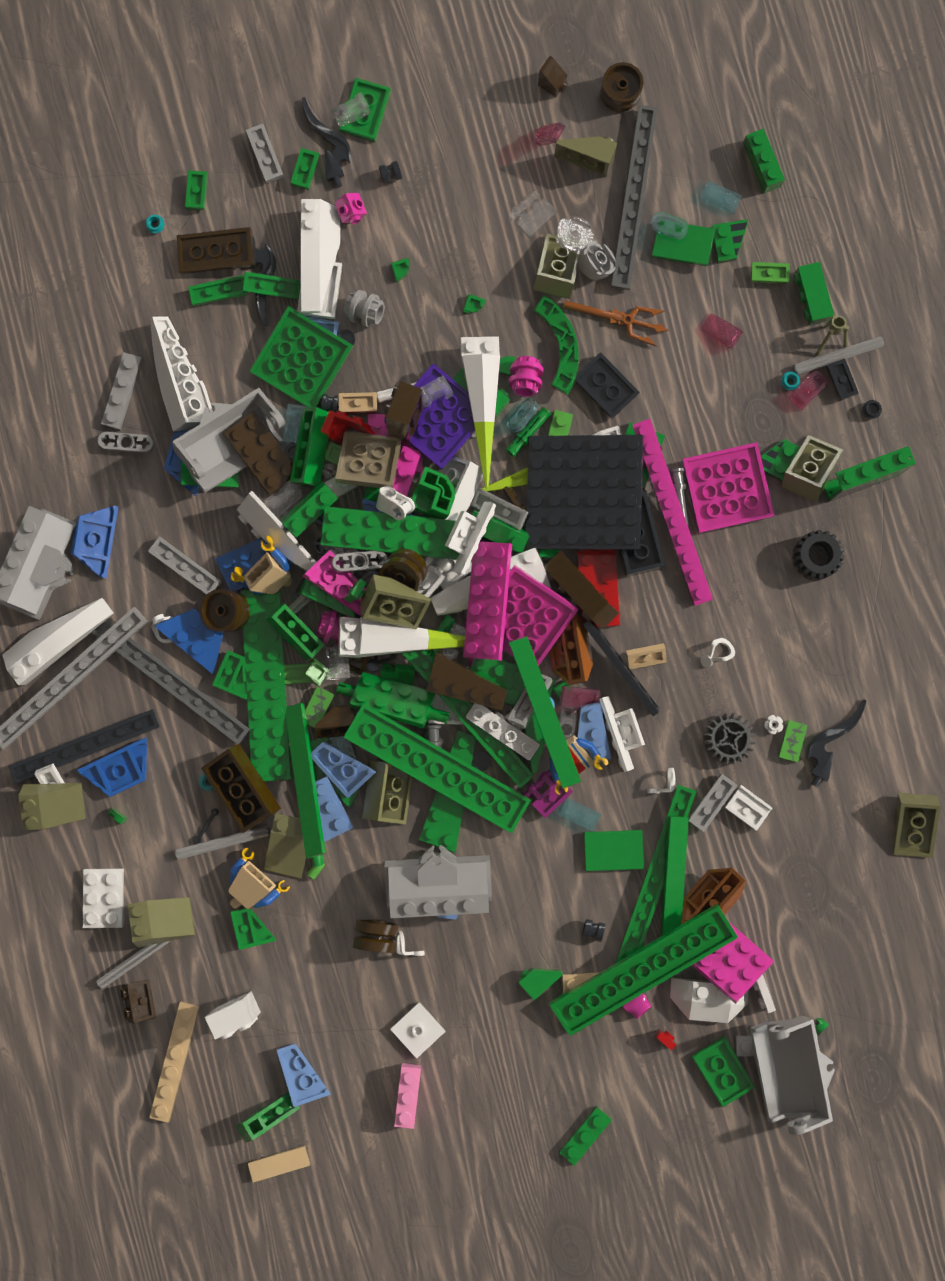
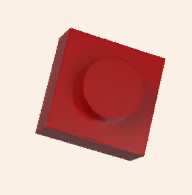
M659 1029L655 1034L656 1038L671 1051L676 1046L673 1041L675 1037L667 1030L663 1033Z

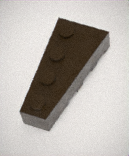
M561 551L544 566L548 571L546 574L553 583L557 581L560 584L558 589L565 596L567 594L570 595L571 599L569 601L574 606L580 607L583 610L581 614L588 622L592 620L603 629L619 614Z
M436 651L426 691L498 710L503 709L507 694L505 688Z

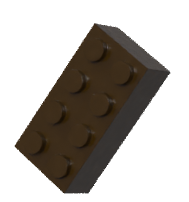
M400 381L399 385H395L391 394L392 403H388L384 412L385 424H387L388 435L410 443L424 408L423 389Z
M240 744L228 748L201 768L242 833L254 828L281 809Z

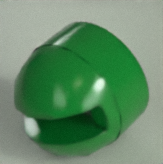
M816 1018L818 1024H815V1029L818 1036L829 1025L822 1018Z

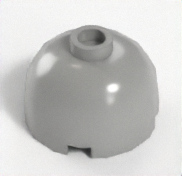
M596 240L589 242L580 251L578 266L581 272L589 279L601 280L608 277L615 270L613 263L616 261L612 251L605 244H597L599 241Z

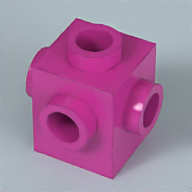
M346 193L334 202L342 223L357 224L367 214L359 193Z

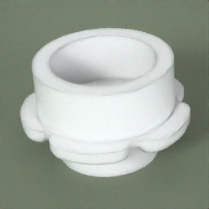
M771 715L765 721L764 727L770 734H776V732L782 731L783 720L779 716Z

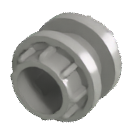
M358 290L348 295L344 306V313L346 317H349L350 322L358 323L361 319L363 326L371 327L372 325L379 324L383 317L385 306L378 295L371 294L367 298L366 291Z

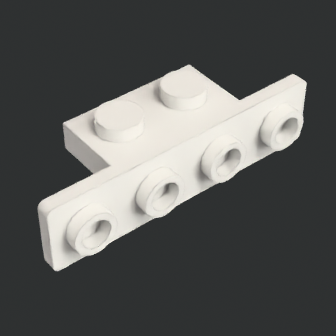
M484 502L477 518L465 511L460 512L445 544L446 547L459 553L452 572L464 575L469 569L470 561L478 549L480 539L485 534L487 524L494 515L496 507L494 503Z
M610 697L600 698L601 711L606 718V727L611 732L613 738L612 745L617 750L619 756V765L623 768L624 772L632 770L634 766L628 750L645 745L633 708L615 714Z
M474 704L466 715L468 720L527 760L532 758L540 746L539 743L522 733L521 727L506 722L507 718L499 712L494 714L484 706Z

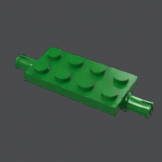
M362 672L356 686L339 682L338 685L340 686H337V694L352 697L350 708L359 710L362 704H365L389 719L424 728L426 721L435 720L447 724V720H449L450 712L435 709L433 706L436 693L426 691V689Z

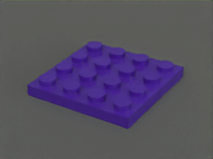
M433 363L414 385L423 389L424 408L410 444L442 470L475 433L468 392Z

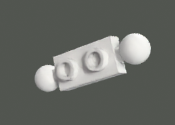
M439 558L436 569L430 565L427 568L426 578L417 592L429 598L446 578L441 573L451 569L452 560Z

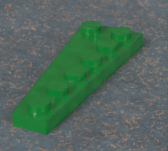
M458 730L450 754L471 765L476 738L473 735ZM436 791L419 840L438 847L442 845L445 849L456 852L464 806Z

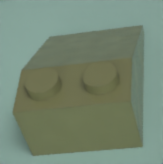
M600 136L557 140L554 157L607 176L615 156L617 143L612 138Z
M546 234L533 290L570 299L578 268V256L583 243Z
M808 435L785 472L782 487L817 502L843 453V449Z
M373 575L360 601L362 619L417 629L431 599L392 578Z
M82 783L23 784L18 795L23 830L46 829L86 818Z
M898 793L895 810L894 855L933 858L941 808L937 795Z
M275 813L264 870L302 878L306 856L300 818Z
M189 897L147 900L128 904L132 943L138 948L195 936Z

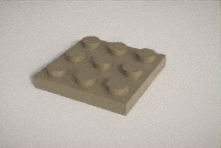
M344 432L335 483L375 488L385 486L393 488L401 440L389 436Z

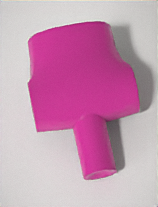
M644 993L623 1005V1008L633 1015L635 1019L641 1017L652 1007Z

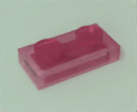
M560 122L541 126L536 131V138L533 142L538 146L556 143L565 126Z
M562 686L559 705L580 708V706L598 703L600 690Z

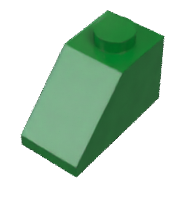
M527 968L519 975L520 979L518 982L531 998L535 1000L557 981L563 973L560 969L532 968L528 970Z

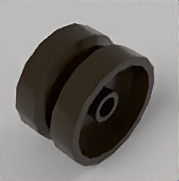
M620 62L610 66L604 73L600 91L604 104L611 110L618 112L629 111L634 108L640 100L643 89L642 73L631 63Z
M398 549L393 551L387 558L378 576L392 578L418 591L426 578L427 565L423 557L416 551Z
M213 590L206 594L200 605V617L203 624L215 632H235L243 628L250 615L247 599L240 592L234 590Z
M375 919L356 920L355 930L358 933L367 934V936L360 935L354 937L353 948L372 952L395 953L396 941L385 937L396 936L399 924Z

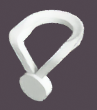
M163 614L152 618V631L160 642L172 643L173 641L170 639H162L155 626L159 622L173 617H164Z
M724 638L714 640L711 644L709 655L701 658L702 666L708 668L713 665L714 661L730 660L735 656L734 647ZM719 643L726 645L730 651V655L726 657H712L715 646Z
M674 768L668 769V788L647 789V793L673 792L675 789Z
M398 931V934L395 936L397 954L425 955L424 951L405 952L404 935L402 931Z

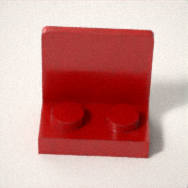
M339 410L336 413L329 411L321 429V432L326 437L341 446L344 432H348V429L375 435V432L370 429L371 426L364 423L362 418L353 416V418L348 417V414Z

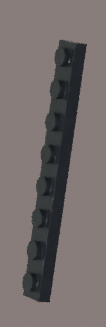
M151 709L12 764L8 768L14 784H19L36 777L35 771L50 764H54L56 768L62 767L158 729L161 726L155 710Z

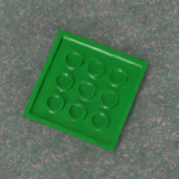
M288 306L250 372L309 408L318 407L323 394H326L354 346Z

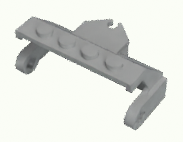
M260 388L233 404L211 403V407L215 408V411L209 412L208 407H205L200 425L172 441L175 453L186 465L192 478L204 493L247 467L222 433L254 410L278 444H283L282 438L277 434L273 426L276 429H280L285 425V421Z
M28 507L0 570V604L38 620L41 619L53 590L71 582L70 579H65V573L69 572L71 575H74L72 563L68 555L72 549L76 522L42 508Z
M439 845L441 851L439 854H435L433 852L434 846H431L419 859L385 861L387 907H390V918L489 913V901H492L490 855L456 857L442 845Z
M801 1015L788 1020L767 1021L751 1027L750 1032L768 1121L774 1123L783 1118H797L787 1124L788 1131L792 1135L804 1134L832 1122L833 1118L827 1088L835 1069L830 1068L827 1071V1065L833 1064V1061L819 1050L814 1019Z

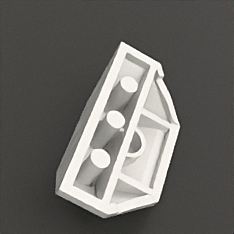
M671 978L670 998L689 1020L729 1023L748 1004V991L735 1004L710 981Z

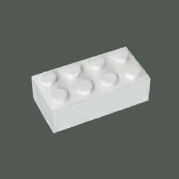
M252 991L216 1007L205 1019L214 1039L220 1037L221 1040L232 1036L238 1029L241 1032L251 1027L255 1020L258 1019L257 1016L261 1011Z

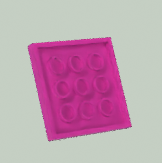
M757 442L682 460L699 533L775 516Z
M514 565L509 574L503 650L513 656L509 642L527 636L539 666L579 608Z

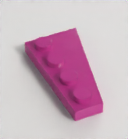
M329 550L303 577L362 617L360 609L362 597L359 600L355 599L351 603L344 599L358 579L351 572H335L331 568V560L335 555ZM340 560L336 562V565H339L340 568L344 565Z

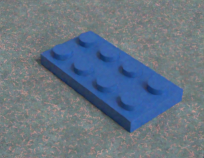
M262 537L216 558L230 590L239 591L246 588L241 585V581L233 582L231 580V572L235 573V567H240L243 570L242 576H244L266 553H271L262 549L261 540L264 544H268ZM287 560L289 567L294 566L293 563Z

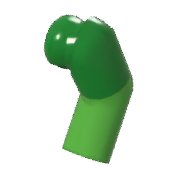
M323 855L312 857L313 866L307 873L312 879H315L325 866Z

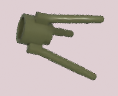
M833 315L831 320L826 323L824 328L829 327V332L815 353L816 356H819L832 334L839 335L843 332L844 348L847 347L848 330L850 327L846 325L847 321L844 317Z

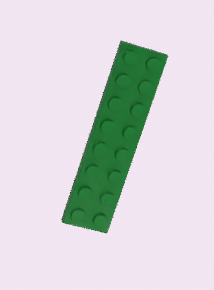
M325 506L321 546L381 551L385 553H392L398 549H410L416 551L422 557L457 560L459 553L445 546L456 522L455 520L406 515L402 520H396L390 515L381 512Z

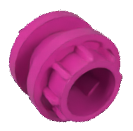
M521 356L511 364L510 372L512 376L509 378V386L516 395L531 397L542 388L540 377L543 375L544 369L539 360L531 356Z
M331 609L330 612L324 611L318 623L317 637L322 638V642L328 643L330 638L335 639L336 646H339L340 617L336 616L337 611Z

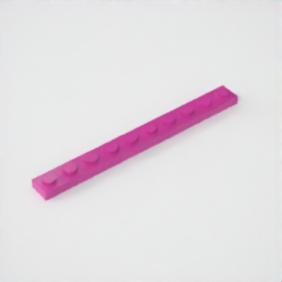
M651 419L633 424L632 428L635 435H644L643 459L694 606L713 600Z

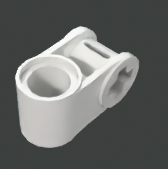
M385 486L380 488L376 508L396 520H402L407 513L414 511L415 505L409 497L404 496L391 487Z

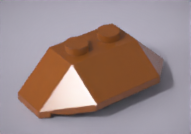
M578 611L550 649L552 670L568 685L588 681L593 666L588 631L583 626L584 620Z
M732 867L707 870L683 898L681 924L715 904L719 905L725 915L741 897L747 881Z

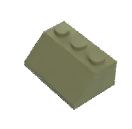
M370 761V768L375 770L376 773L367 782L362 818L406 824L413 777L389 763Z

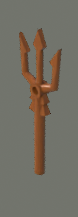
M566 300L564 302L563 308L610 319V324L618 323V325H625L630 338L653 346L656 345L649 336L644 338L633 334L632 324L654 329L656 333L669 331L660 323L654 325L634 319L638 311L652 313L655 316L665 312L664 310L636 306L629 314H625L623 311L620 313L615 308L612 312Z

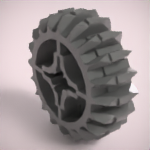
M727 713L723 714V719L720 715H717L716 719L718 722L712 719L710 723L713 727L706 726L710 733L703 734L704 737H709V740L703 741L704 744L710 743V747L706 748V751H714L710 757L713 758L718 755L717 762L724 758L723 763L725 765L728 764L729 759L732 765L736 764L735 758L739 762H743L741 755L748 758L749 755L746 750L749 752L754 750L749 747V744H756L755 741L750 740V737L756 736L755 733L749 734L753 726L746 727L749 721L745 720L742 723L743 716L741 715L736 720L735 713H731L730 719ZM725 723H733L741 730L732 732ZM720 727L722 737L715 743V733ZM727 733H729V736L737 735L731 740L732 744L730 742H723L728 738ZM744 735V744L739 751L737 740ZM726 745L734 754H724L718 748Z

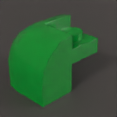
M424 467L412 492L411 499L415 505L414 510L425 514L424 517L446 519L450 514L456 494L449 477Z

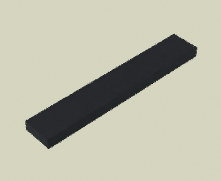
M592 620L590 622L585 621L583 626L651 715L654 717L658 714L659 706L595 622Z

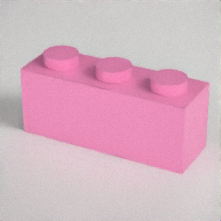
M402 1063L394 1127L414 1129L421 1065Z

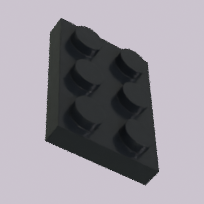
M601 352L576 375L575 382L611 419L616 417L640 394Z

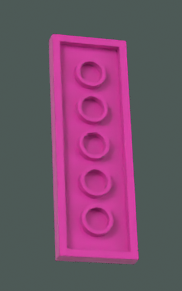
M479 542L478 549L472 557L463 657L502 661L512 544Z

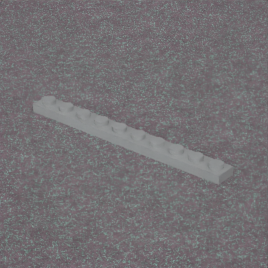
M136 607L127 612L0 726V747L3 750L10 746L148 622Z

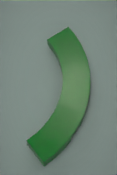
M543 295L535 307L534 313L550 326L557 338L560 351L559 366L551 387L568 396L578 371L579 349L577 338L571 322L560 307Z

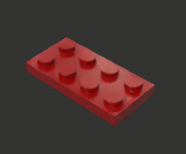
M616 550L578 551V569L595 586V589L608 600V603L619 612ZM620 613L605 627L620 626ZM581 614V617L584 620V622L587 621Z

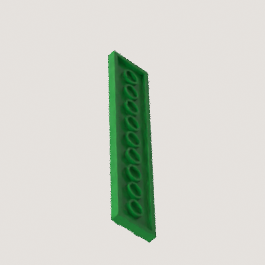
M280 589L275 594H254L250 590H243L241 594L247 599L250 609L248 621L243 626L246 658L245 670L247 674L246 687L248 694L251 762L263 781L291 779V765L285 716L287 699L283 637L265 620L281 605Z
M362 704L344 735L345 739L511 834L531 801L529 798L365 704Z
M715 904L549 1002V1005L569 1036H572L734 941L738 936L719 905Z

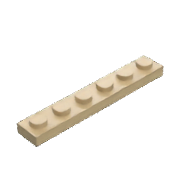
M185 1002L179 1003L149 1118L167 1123L170 1121L200 1006Z

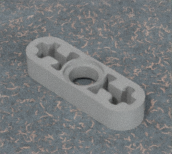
M103 432L98 437V444L108 451L150 453L154 449V441L148 435ZM107 437H109L110 440L116 441V437H118V447H115L116 444L111 442L108 443V446H106L103 440H106ZM124 438L131 439V445L127 448L121 445V441ZM135 438H137L136 441L138 443H144V440L147 439L150 445H147L146 449H144L142 445L136 444Z
M381 551L337 554L331 560V568L338 573L378 570L386 562L387 556ZM377 555L379 559H382L379 565L377 562L369 563V560L376 558ZM350 557V564H344L341 568L339 565H336L339 558L342 562H345ZM355 557L363 558L364 565L362 567L355 565Z

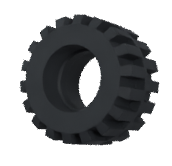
M817 530L816 532H809L796 543L797 545L794 547V554L792 555V559H795L793 564L799 568L797 570L799 573L804 574L803 577H810L811 580H823L836 573L838 568L842 566L843 563L841 562L845 556L842 555L844 547H840L842 543L840 540L837 541L835 539L836 535H830L829 531L822 532V530ZM812 545H820L827 551L828 561L825 565L818 566L810 560L808 552Z

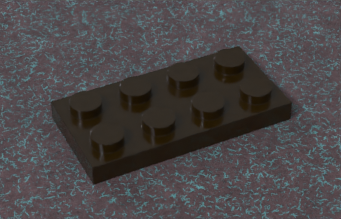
M250 227L177 235L180 274L254 266L252 229Z
M254 410L222 433L268 495H271L291 479L292 461Z

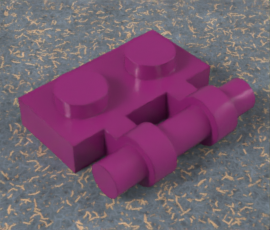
M550 769L545 773L543 772L540 778L533 785L530 784L527 787L528 790L522 794L527 798H530L532 795L537 798L532 805L544 818L573 792L569 787L567 792L560 787V795L555 792L557 784L550 779L552 777ZM546 783L549 788L541 795L538 790Z

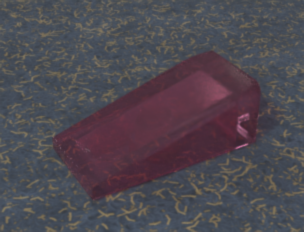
M713 313L710 314L701 327L703 331L731 350L744 333L738 327Z
M815 370L789 396V400L800 410H803L829 381Z

